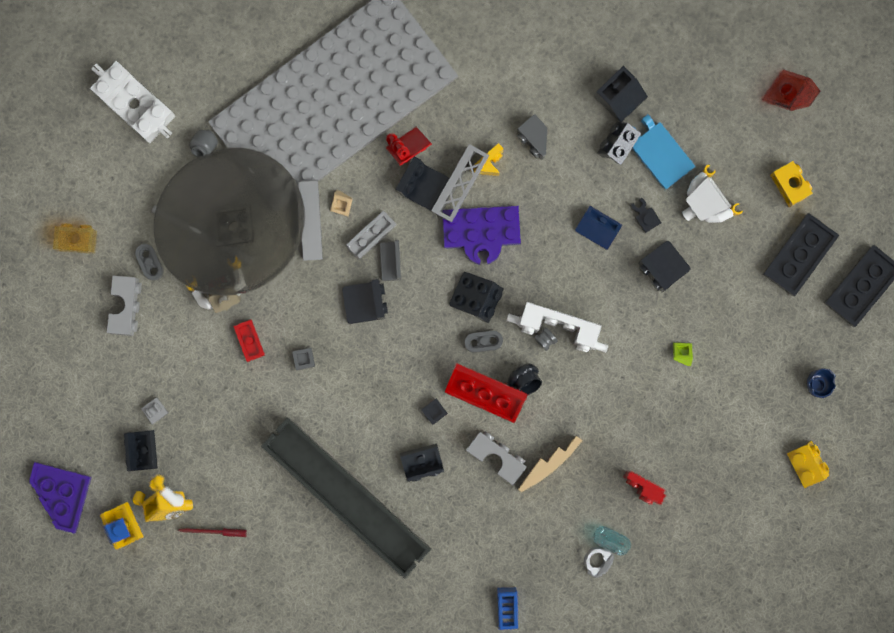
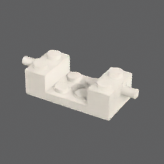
M115 61L105 71L98 64L94 65L97 69L92 67L91 70L99 78L90 89L149 144L159 133H162L166 138L169 137L168 134H172L166 126L175 117L173 112L142 86L123 66ZM133 99L139 100V106L136 109L130 108L129 105Z
M528 302L525 305L522 316L518 317L510 313L508 315L507 321L517 324L519 328H522L521 332L530 335L534 332L537 333L541 321L544 319V323L555 326L560 324L563 325L562 329L570 332L577 330L573 345L577 346V350L587 352L596 349L607 352L608 345L597 341L601 329L600 325Z

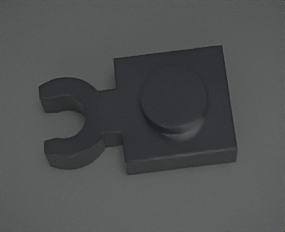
M640 198L639 201L642 206L637 208L632 203L631 208L639 213L635 219L646 234L662 222L652 207L648 210L646 209L645 200Z

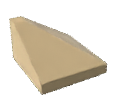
M336 190L330 211L349 216L353 198Z

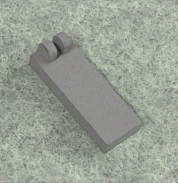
M382 211L347 243L346 247L360 260L397 224Z

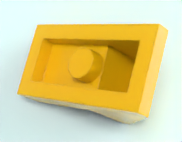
M499 143L487 153L489 158L479 173L480 175L499 176V171L491 163L492 161L496 163L503 157L501 153H503L504 148ZM482 157L479 161H477L474 165L480 164V162L482 161L483 157Z

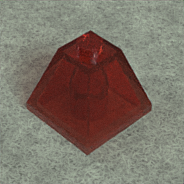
M783 69L762 98V101L794 111L810 107L821 91L811 78Z

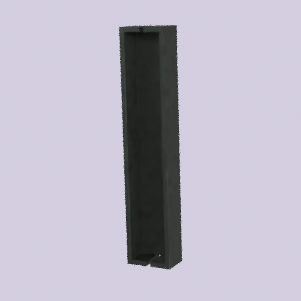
M287 417L275 430L280 434L277 436L275 433H272L261 447L405 579L417 566L414 561L416 560L420 563L431 551V548L294 421Z

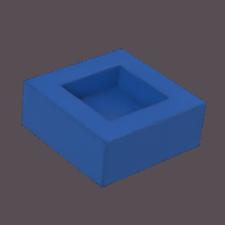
M123 518L103 527L111 545L130 536Z

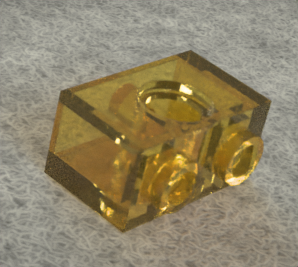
M63 223L61 227L55 226L53 249L60 252L95 254L97 231L92 229L90 225H80V228H75L72 224ZM79 234V240L76 243H72V236Z

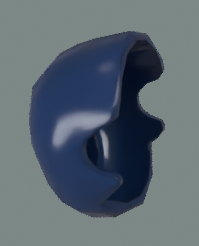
M826 368L812 371L807 378L809 393L816 398L830 396L836 388V375Z

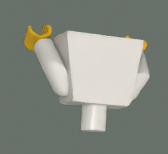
M706 165L703 172L699 173L691 181L688 188L686 201L689 207L682 211L683 216L688 221L697 216L700 221L705 220L708 223L723 222L743 212V210L740 212L735 211V206L739 205V203L731 206L711 177L714 175L715 170L713 173H708L707 169L710 165Z

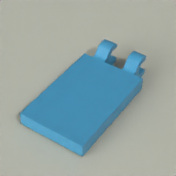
M646 115L642 118L641 122L648 132L638 138L632 150L663 189L666 190L691 171L695 165L661 122L655 125L652 118Z

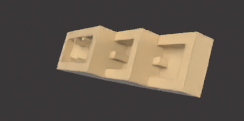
M575 436L564 451L557 447L547 462L540 458L518 490L523 492L555 471L570 457L583 440Z

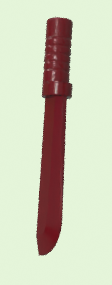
M178 529V531L184 533L247 537V530Z

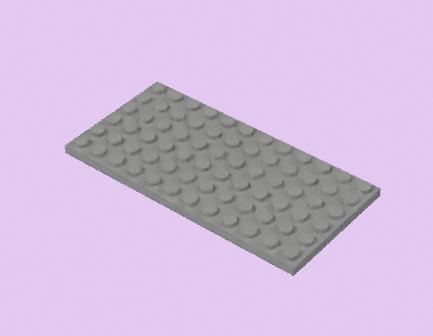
M371 0L208 122L275 212H278L299 196V181H320L457 79L458 75L401 0Z

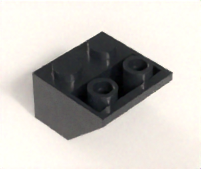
M624 65L596 91L594 96L619 122H623L648 98L637 78Z

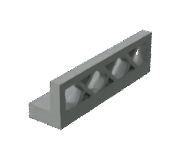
M469 144L431 211L452 222L489 155ZM475 153L483 156L480 164L472 166L471 160ZM471 169L473 177L470 181L463 182L462 176L465 171ZM461 186L463 190L462 196L453 199L452 194L456 187ZM452 203L454 210L449 217L442 212L447 204Z

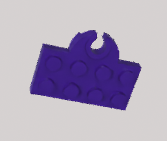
M519 206L459 209L452 222L443 218L445 249L464 248L465 255L469 261L480 265L481 260L478 257V253L482 250L487 251L489 254L486 260L488 265L497 260L501 253V246L521 245ZM454 209L443 210V213L450 217Z

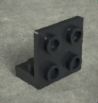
M414 156L397 185L396 191L401 196L431 211L450 178L426 166L421 159Z

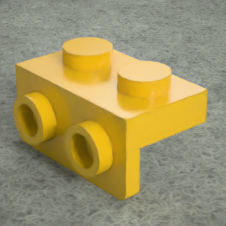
M812 441L787 453L804 488L819 483L829 476V468L822 461L818 446L814 445Z
M128 502L100 514L104 526L121 518L125 522L130 536L114 543L113 546L116 550L144 537Z

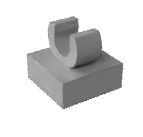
M155 398L141 408L151 424H155L168 414L159 398Z

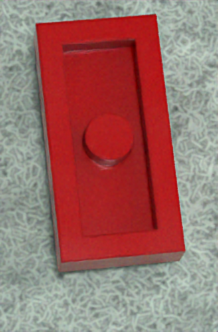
M252 319L233 326L247 362L266 356Z

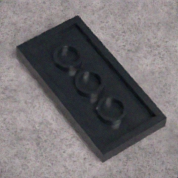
M807 213L763 275L795 297L840 235L813 215Z
M873 244L829 296L825 304L852 327H856L894 281V260Z

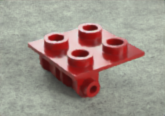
M416 126L399 139L394 133L388 134L386 136L388 146L385 148L401 166L420 152L425 151L432 143Z

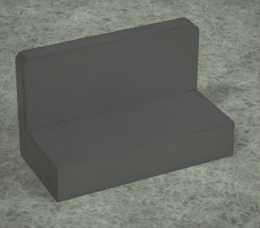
M399 240L380 243L382 281L401 280Z

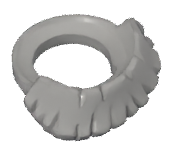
M594 547L585 554L584 565L588 569L587 574L594 578L606 574L614 560V555L607 547L604 549ZM594 553L602 554L604 561L600 567H592L589 560Z

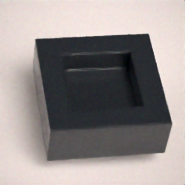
M437 398L422 409V412L432 425L448 414Z

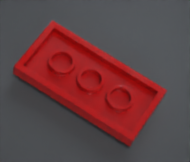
M458 363L444 391L512 423H515L528 396L526 393Z

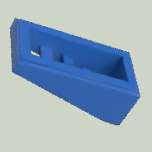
M497 588L499 630L518 629L517 588ZM504 596H513V598H502V597H504ZM502 603H513V606H502ZM502 611H513V614H503ZM503 619H514V622H503Z

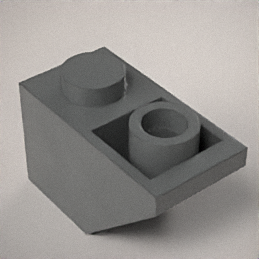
M534 114L517 129V137L523 144L527 143L531 147L530 152L535 158L540 157L543 160L546 155L547 127Z

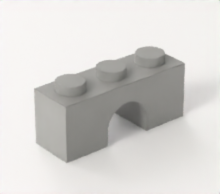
M113 276L111 295L122 297L125 301V308L119 314H109L107 333L133 336L134 332H137L138 321H135L136 313H139L140 308L137 296L141 293L142 284L138 278Z
M479 432L466 451L481 462L489 454L499 455L502 460V466L497 474L511 485H514L527 467L524 465L525 460L517 454L515 457L509 454L510 449L504 444L500 443L497 445L493 442L494 437L488 432Z

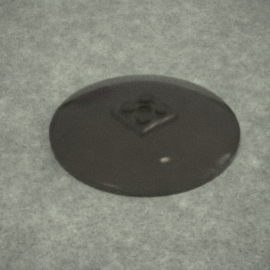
M224 148L214 150L205 156L201 155L187 163L171 178L158 201L154 216V238L161 260L180 282L198 292L215 296H231L255 290L280 274L294 257L300 245L305 226V207L301 191L287 169L277 160L262 152L246 148ZM237 222V229L229 230L230 224Z

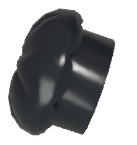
M529 363L518 366L516 370L511 372L508 378V386L528 395L536 392L542 385V380L538 376V367Z

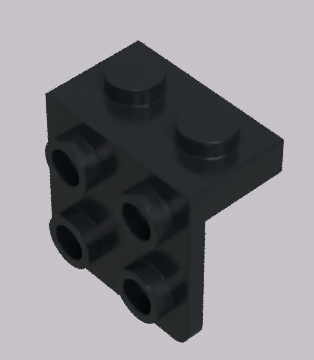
M670 241L664 242L638 263L641 272L645 276H649L653 287L657 291L660 290L661 293L691 269Z
M463 272L449 305L452 308L471 314L489 323L494 316L499 300L502 298L504 288L493 281Z
M379 279L371 280L369 283L343 287L346 318L349 324L385 319L388 308L387 302H383L382 295H385L384 283L380 284Z

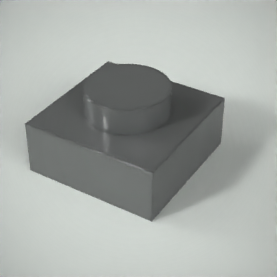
M312 348L292 351L296 371L315 367Z

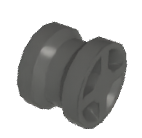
M546 327L540 335L537 334L534 337L545 351L549 349L551 344L558 342L556 337Z

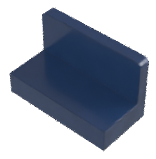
M589 206L575 231L608 250L622 224Z

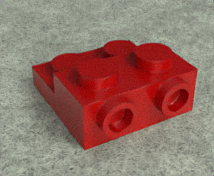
M626 470L623 478L627 479L625 483L634 488H639L637 494L641 495L639 497L640 500L651 505L653 502L659 505L663 503L666 497L664 494L665 489L632 471Z

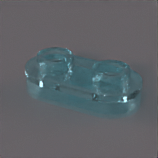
M600 526L593 534V540L597 545L615 554L626 555L631 548V542L626 536L607 527Z

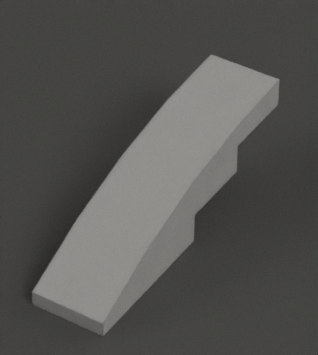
M318 180L299 181L303 261L323 259Z

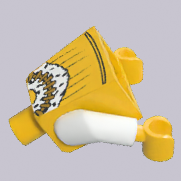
M160 475L152 478L150 483L151 489L160 491H156L146 501H144L145 494L136 491L132 499L133 504L143 506L145 522L175 519L185 511L192 510L193 502L191 499H185L183 492L171 491L167 486L164 487L162 485L164 478Z

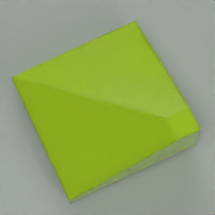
M673 342V360L691 366L693 361L692 343Z

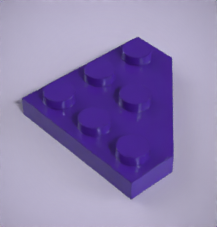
M34 462L29 482L38 494L44 509L51 517L53 525L56 529L75 534L92 477Z

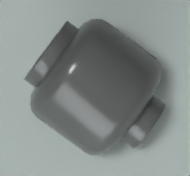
M198 130L191 139L189 146L194 156L208 158L212 155L218 142L212 131Z

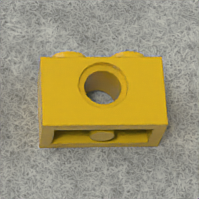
M794 161L770 174L788 207L813 194L811 184L804 180L801 175L802 170L800 166L795 164ZM789 179L796 181V188H792L789 185Z

